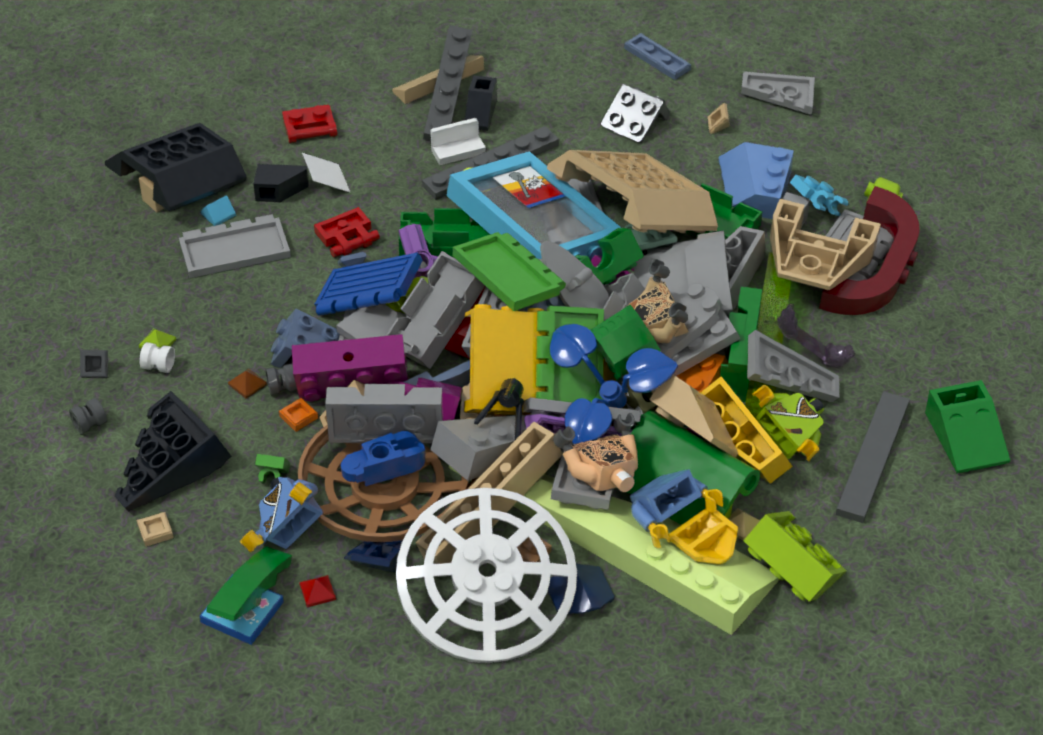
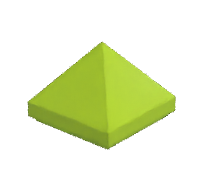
M153 328L139 344V348L142 349L146 342L154 343L160 348L171 346L176 341V337Z

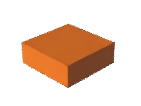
M302 398L279 411V416L296 432L318 419V413Z

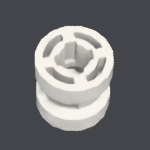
M146 342L140 353V367L147 370L157 368L159 372L170 373L175 361L174 347L163 346L160 348L154 343Z

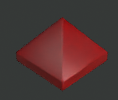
M328 575L299 582L307 607L336 600Z

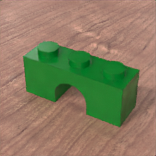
M617 228L598 241L602 249V260L596 267L593 266L588 256L575 255L579 261L592 270L593 274L603 285L614 281L616 275L621 271H628L637 265V261L644 257L631 229Z

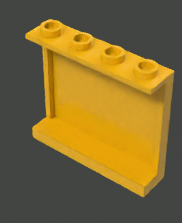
M477 304L475 308L465 312V317H471L470 399L464 401V412L480 413L492 399L495 391L500 390L502 383L506 379L516 378L521 382L524 388L521 398L524 400L536 398V392H546V388L536 387V364H546V360L536 359L537 336H547V332H537V311H544V309L529 308L527 312L513 311L508 306H503L501 310L491 309V305ZM498 401L488 414L516 415V407L507 408ZM522 407V415L531 414V413H528V412H523V407Z

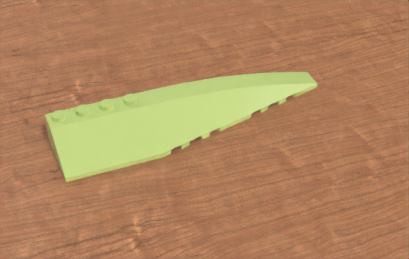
M545 474L523 495L547 510L560 524L568 539L731 635L780 580L771 573L769 568L734 549L733 556L727 562L712 564L694 561L671 541L668 542L665 538L659 539L661 548L654 547L650 532L645 531L634 519L631 511L632 503L619 498L611 497L608 510L601 508L593 509L585 505L565 504L557 500H551V491L555 477ZM518 501L514 505V507L531 517L537 513L529 506ZM670 518L657 523L666 525L669 533L681 526ZM547 521L544 523V525L553 529Z

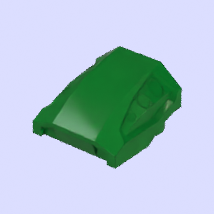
M631 304L590 329L597 341L596 348L604 356L608 368L613 373H616L614 375L616 380L628 373L626 363L636 351L652 348L661 352L654 337Z

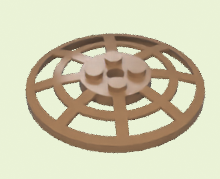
M328 425L324 426L314 435L307 444L298 467V479L307 481L308 473L325 478V491L330 503L320 506L323 514L317 520L338 534L367 542L403 540L409 529L390 533H377L378 528L397 527L415 522L422 512L440 499L442 493L467 490L470 481H467L462 476L461 481L445 482L444 469L438 459L439 456L425 445L426 460L420 470L431 464L435 472L436 483L419 482L418 472L420 470L390 479L392 481L387 484L375 483L365 486V481L359 483L347 481L342 477V473L337 470L346 455L362 450V443H345L347 447L334 457L328 468L312 463L321 447L329 441ZM334 481L351 485L353 495L338 500L334 491ZM417 493H433L429 501L419 510L410 503ZM457 500L453 501V503L443 513L438 515L437 518L439 519ZM361 504L372 509L369 519L353 514L347 509ZM399 508L407 515L395 520L381 521L384 511ZM338 512L348 520L364 525L366 528L364 532L349 529L325 517V515ZM423 523L415 537L425 533L430 527Z

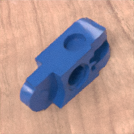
M400 431L395 434L389 433L362 443V450L346 455L341 462L342 477L347 481L357 483L365 481V486L410 474L424 466L426 460L425 448L415 434L409 431Z

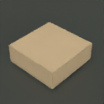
M165 512L137 520L145 547L173 539V532Z

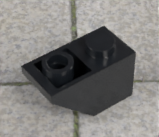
M473 75L468 91L465 120L476 118L479 130L488 131L497 103V78Z
M258 164L253 183L255 201L282 202L308 188V167Z

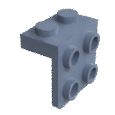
M295 308L287 320L283 318L276 329V333L279 336L271 348V352L274 353L271 365L281 368L292 355V345L339 341L340 333L337 332L336 328Z

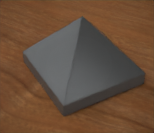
M80 350V377L107 378L108 350Z

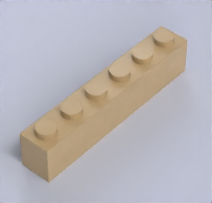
M533 422L468 489H503L523 496L563 455L561 449L553 442L555 434ZM490 495L491 510L507 513L517 503L513 499ZM469 496L457 500L439 519L447 524L450 520L462 514L478 511V496ZM480 519L465 522L453 530L463 539L467 540L472 536L480 534ZM492 519V527H493L499 520H497V519ZM431 528L416 542L424 560L427 549L433 537L437 534ZM443 539L436 551L433 564L452 563L457 549Z

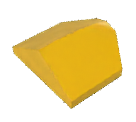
M705 508L669 533L670 541L694 561L723 564L733 556L738 526L719 511L709 512Z

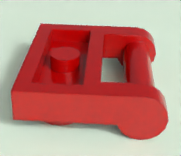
M329 104L282 112L289 143H295L298 139L330 135V137L337 136L336 123L334 122Z

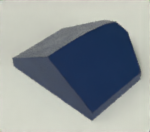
M403 540L391 542L364 541L351 549L344 556V559L367 567L396 572L398 554Z
M576 564V591L568 614L587 613L602 608L608 602L611 603L615 596L601 567ZM553 576L550 578L547 591L557 612L565 597L568 577Z

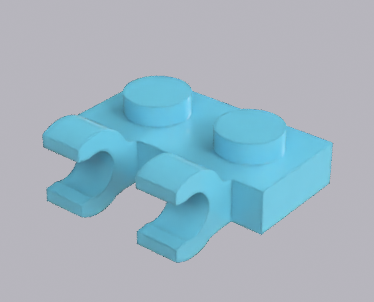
M795 175L790 181L804 197L812 201L816 209L826 211V208L823 206L824 204L829 213L840 216L841 213L838 212L837 205L841 203L848 206L849 204L847 199L835 196L832 193L834 191L833 187L824 181L818 183L810 176L804 178L799 175Z

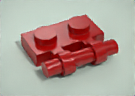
M359 207L314 225L315 234L326 247L333 244L337 245L330 248L333 257L349 255L352 253V250L362 246L366 248L371 246L372 242L380 239L377 230L367 232L371 229V221ZM355 235L357 236V237L354 238V239H351V240H349V241L347 240L348 238H351V237H353V236H355Z

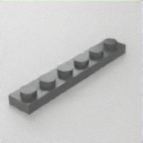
M449 25L423 139L431 141V129L452 123L473 31L471 29Z
M546 126L423 179L422 187L437 200L447 195L450 174L529 151L536 156L559 146V138Z

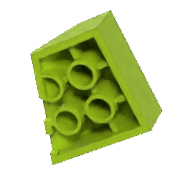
M790 511L765 514L743 541L749 546L748 551L758 560L764 559L771 566L769 569L771 573L782 581L784 579L793 586L792 592L801 600L805 601L807 599L810 602L818 599L847 572L823 546L817 543L813 545L810 542L812 534L806 528L791 522L795 519V516Z

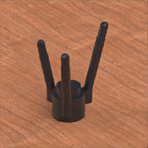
M516 378L506 379L502 383L500 390L495 391L492 399L478 414L474 424L478 425L498 401L507 408L515 406L516 440L521 435L522 407L525 402L521 398L524 391L521 382Z

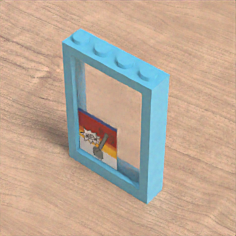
M530 151L450 174L447 190L448 198L489 234L497 232L500 234L509 233L520 245H523L538 259H542L540 245L544 241H550L563 247L574 256H588L592 260L594 255L602 256V249L598 241L615 229L621 228L566 181L557 179L555 177L556 174L549 171L547 166Z

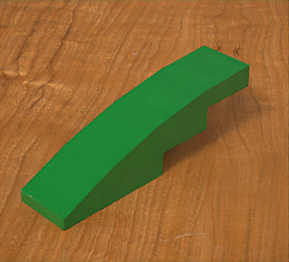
M267 546L248 559L230 577L209 603L206 612L234 622L260 605L262 593L276 584L277 574L290 566L292 555Z

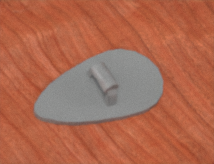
M544 241L540 245L543 263L551 269V272H554L566 283L565 288L560 291L559 295L565 306L603 309L609 299V295L592 270L587 268L563 247L550 241Z

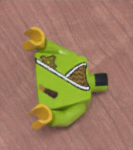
M761 386L752 394L759 399V406L763 407L765 405V407L755 419L788 460L798 451L807 457V461H810L819 451L818 446L821 439L819 428L824 423L819 415L824 411L822 402L817 398L808 402L800 393L793 395L773 393L768 386Z

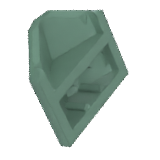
M632 224L625 226V228L631 229L641 251L668 247L677 242V237L671 230H667L666 233L655 230L639 232L632 228Z

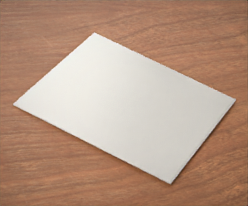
M302 153L313 181L350 192L339 164Z

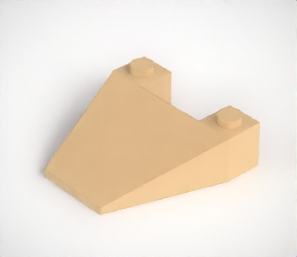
M779 199L773 214L770 233L777 277L830 290L871 263L877 246L881 224L855 218L846 242L801 230L805 205Z

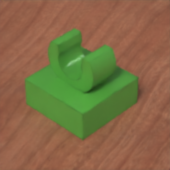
M257 454L255 465L261 470L258 476L259 481L265 483L266 477L270 473H274L275 478L282 477L281 473L289 472L290 462L285 457Z

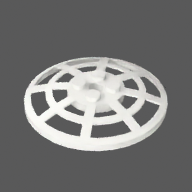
M476 488L450 494L435 502L420 514L410 526L402 541L397 559L396 581L403 610L412 626L426 641L438 650L458 659L469 662L493 663L524 656L542 646L556 633L572 606L576 591L577 568L575 555L567 535L547 510L535 501L518 493L495 488ZM490 495L516 500L529 506L537 513L525 523L511 514L491 510ZM469 496H478L479 498L478 511L462 514L450 520L447 524L433 515L437 510L455 500ZM480 519V534L472 536L467 540L463 539L453 530L465 522ZM492 519L512 524L518 530L508 540L502 536L492 534ZM546 521L553 527L561 540L567 564L550 563L546 547L535 532ZM424 523L437 534L433 537L427 549L424 565L406 567V559L411 542L418 529ZM529 537L537 549L541 562H523L517 547ZM443 539L457 549L452 563L433 564L436 551ZM485 563L492 564L496 569V573L493 576L485 577L480 574L479 567ZM523 574L541 575L539 588L532 600L519 589ZM451 576L456 592L447 602L439 594L434 577ZM550 576L568 577L564 600L556 616L550 622L538 609L547 594ZM424 578L428 594L434 605L438 608V612L427 624L422 620L412 604L407 590L406 580ZM510 599L522 609V611L510 618L495 621V606L503 604ZM467 600L474 605L483 607V621L469 619L458 614L455 610ZM529 617L542 630L535 637L520 645L496 650V631L515 627ZM447 619L463 628L483 632V650H473L458 646L442 638L436 632Z

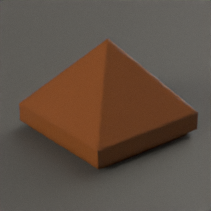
M248 368L229 381L228 385L247 399L266 386L267 382Z

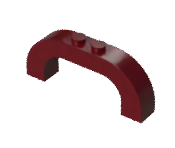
M874 186L866 203L863 220L881 224V227L886 229L894 240L879 272L867 280L856 281L846 279L830 290L823 289L819 309L842 315L871 313L887 305L894 298L900 284H906L910 273L908 266L913 267L918 256L915 248L919 236V221L912 207L900 196L886 189Z

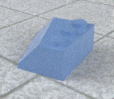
M744 142L719 156V165L721 166V175L725 188L724 192L733 196L732 207L737 206L741 202L762 211V218L773 219L779 199H782L786 193L792 170L794 150Z

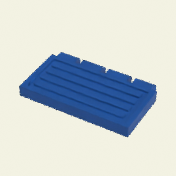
M417 252L333 269L314 304L317 315H328L357 308L376 306L379 303L386 304L399 301L401 296L406 295L423 261L421 256Z

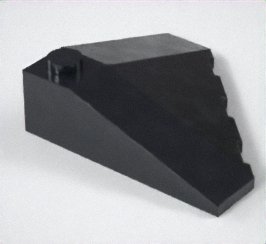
M172 391L149 408L147 417L151 419L150 426L147 429H141L135 443L136 447L140 448L139 454L136 459L134 457L129 458L123 473L125 477H128L126 487L124 489L122 487L117 488L115 493L116 499L128 512L212 474L232 457L217 436Z

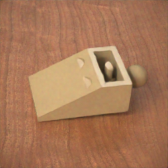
M672 375L664 384L651 391L653 395L649 400L658 405V408L655 410L656 412L682 428L684 425L688 426L733 457L738 455L736 447L712 400L675 375Z

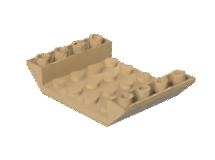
M569 150L547 166V169L556 174L555 177L561 181L568 182L570 179H577L582 182H589L592 179L606 184L607 189L622 194V198L628 201L623 219L632 224V228L636 231L647 232L648 230H655L666 233L667 230H674L680 233H686V230H692L697 233L717 231L718 224L709 192L646 153Z

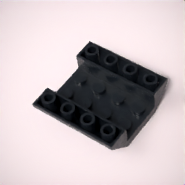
M201 123L123 150L105 161V166L120 177L138 171L154 183L153 200L168 211L176 210L247 181V176L233 145Z

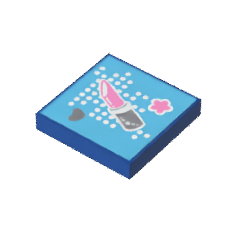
M266 590L262 593L260 605L234 622L207 613V607L199 616L200 622L252 645L284 603L282 595Z

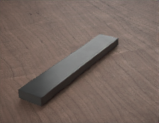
M883 391L836 508L837 516L864 523L909 406V398Z

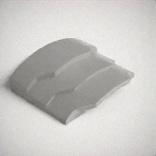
M724 231L699 234L696 240L673 243L672 246L647 250V254L637 261V265L634 267V275L644 288H646L649 278L654 276L649 272V265L654 259L663 261L664 266L670 270L667 278H661L662 282L665 281L669 291L681 294L688 290L692 284L700 283L703 287H708L716 292L722 303L721 308L728 319L730 312H734L729 285L728 257Z

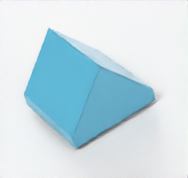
M227 195L205 206L200 211L214 226L236 216Z

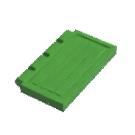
M497 232L453 247L452 256L513 311L560 295V291L566 286V283L559 276L551 272V269L523 245H520L509 233L500 234Z
M548 306L547 311H537V332H547V336H537L536 359L546 360V364H536V387L546 388V392H536V398L572 403L580 398L587 399L590 402L594 398L602 399L599 393L601 384L585 361L582 359L577 366L572 368L558 366L550 355V343L553 332L561 326L578 324L590 330L604 321V309ZM596 348L586 356L591 360L603 378V355Z

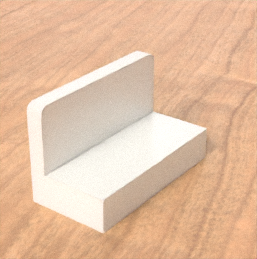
M476 118L431 129V151L439 165L475 157L486 152V147L479 137L478 120Z

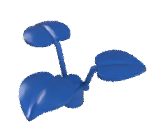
M567 324L557 328L553 332L550 343V355L554 362L560 367L572 368L577 366L583 359L601 384L599 393L602 399L594 398L590 402L587 399L580 398L575 400L566 411L565 427L569 426L575 432L573 444L597 440L607 432L612 423V414L609 407L623 408L627 402L625 393L628 392V381L630 388L634 392L647 393L653 391L671 378L677 370L678 364L658 350L645 348L636 351L628 359L626 369L629 374L624 376L622 386L613 380L605 382L591 360L586 356L597 347L594 334L588 328L578 324Z

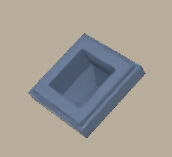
M366 252L342 256L338 260V265L347 267L362 264L366 258Z

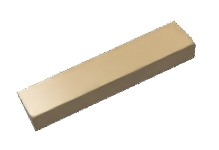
M470 55L466 58L462 79L484 70L483 56ZM439 69L392 89V92L405 104L434 92Z

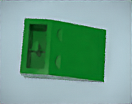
M982 380L929 390L925 414L957 474L1010 463V457L993 399Z

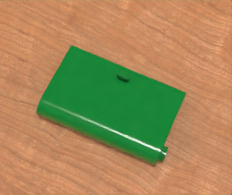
M654 411L642 414L640 422L636 423L635 428L631 432V435H634L638 452V468L634 471V485L626 492L629 495L660 476L689 469L692 476L706 485L708 490L717 489L722 492L723 507L716 504L717 511L725 516L739 493L743 496H748L759 483L760 472ZM697 498L668 518L680 525L684 524L706 508L705 498Z

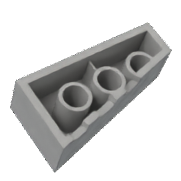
M516 415L487 417L482 419L478 425L474 424L476 418L438 421L430 450L467 481L478 478L515 441ZM522 415L521 434L526 430L524 417L527 415Z

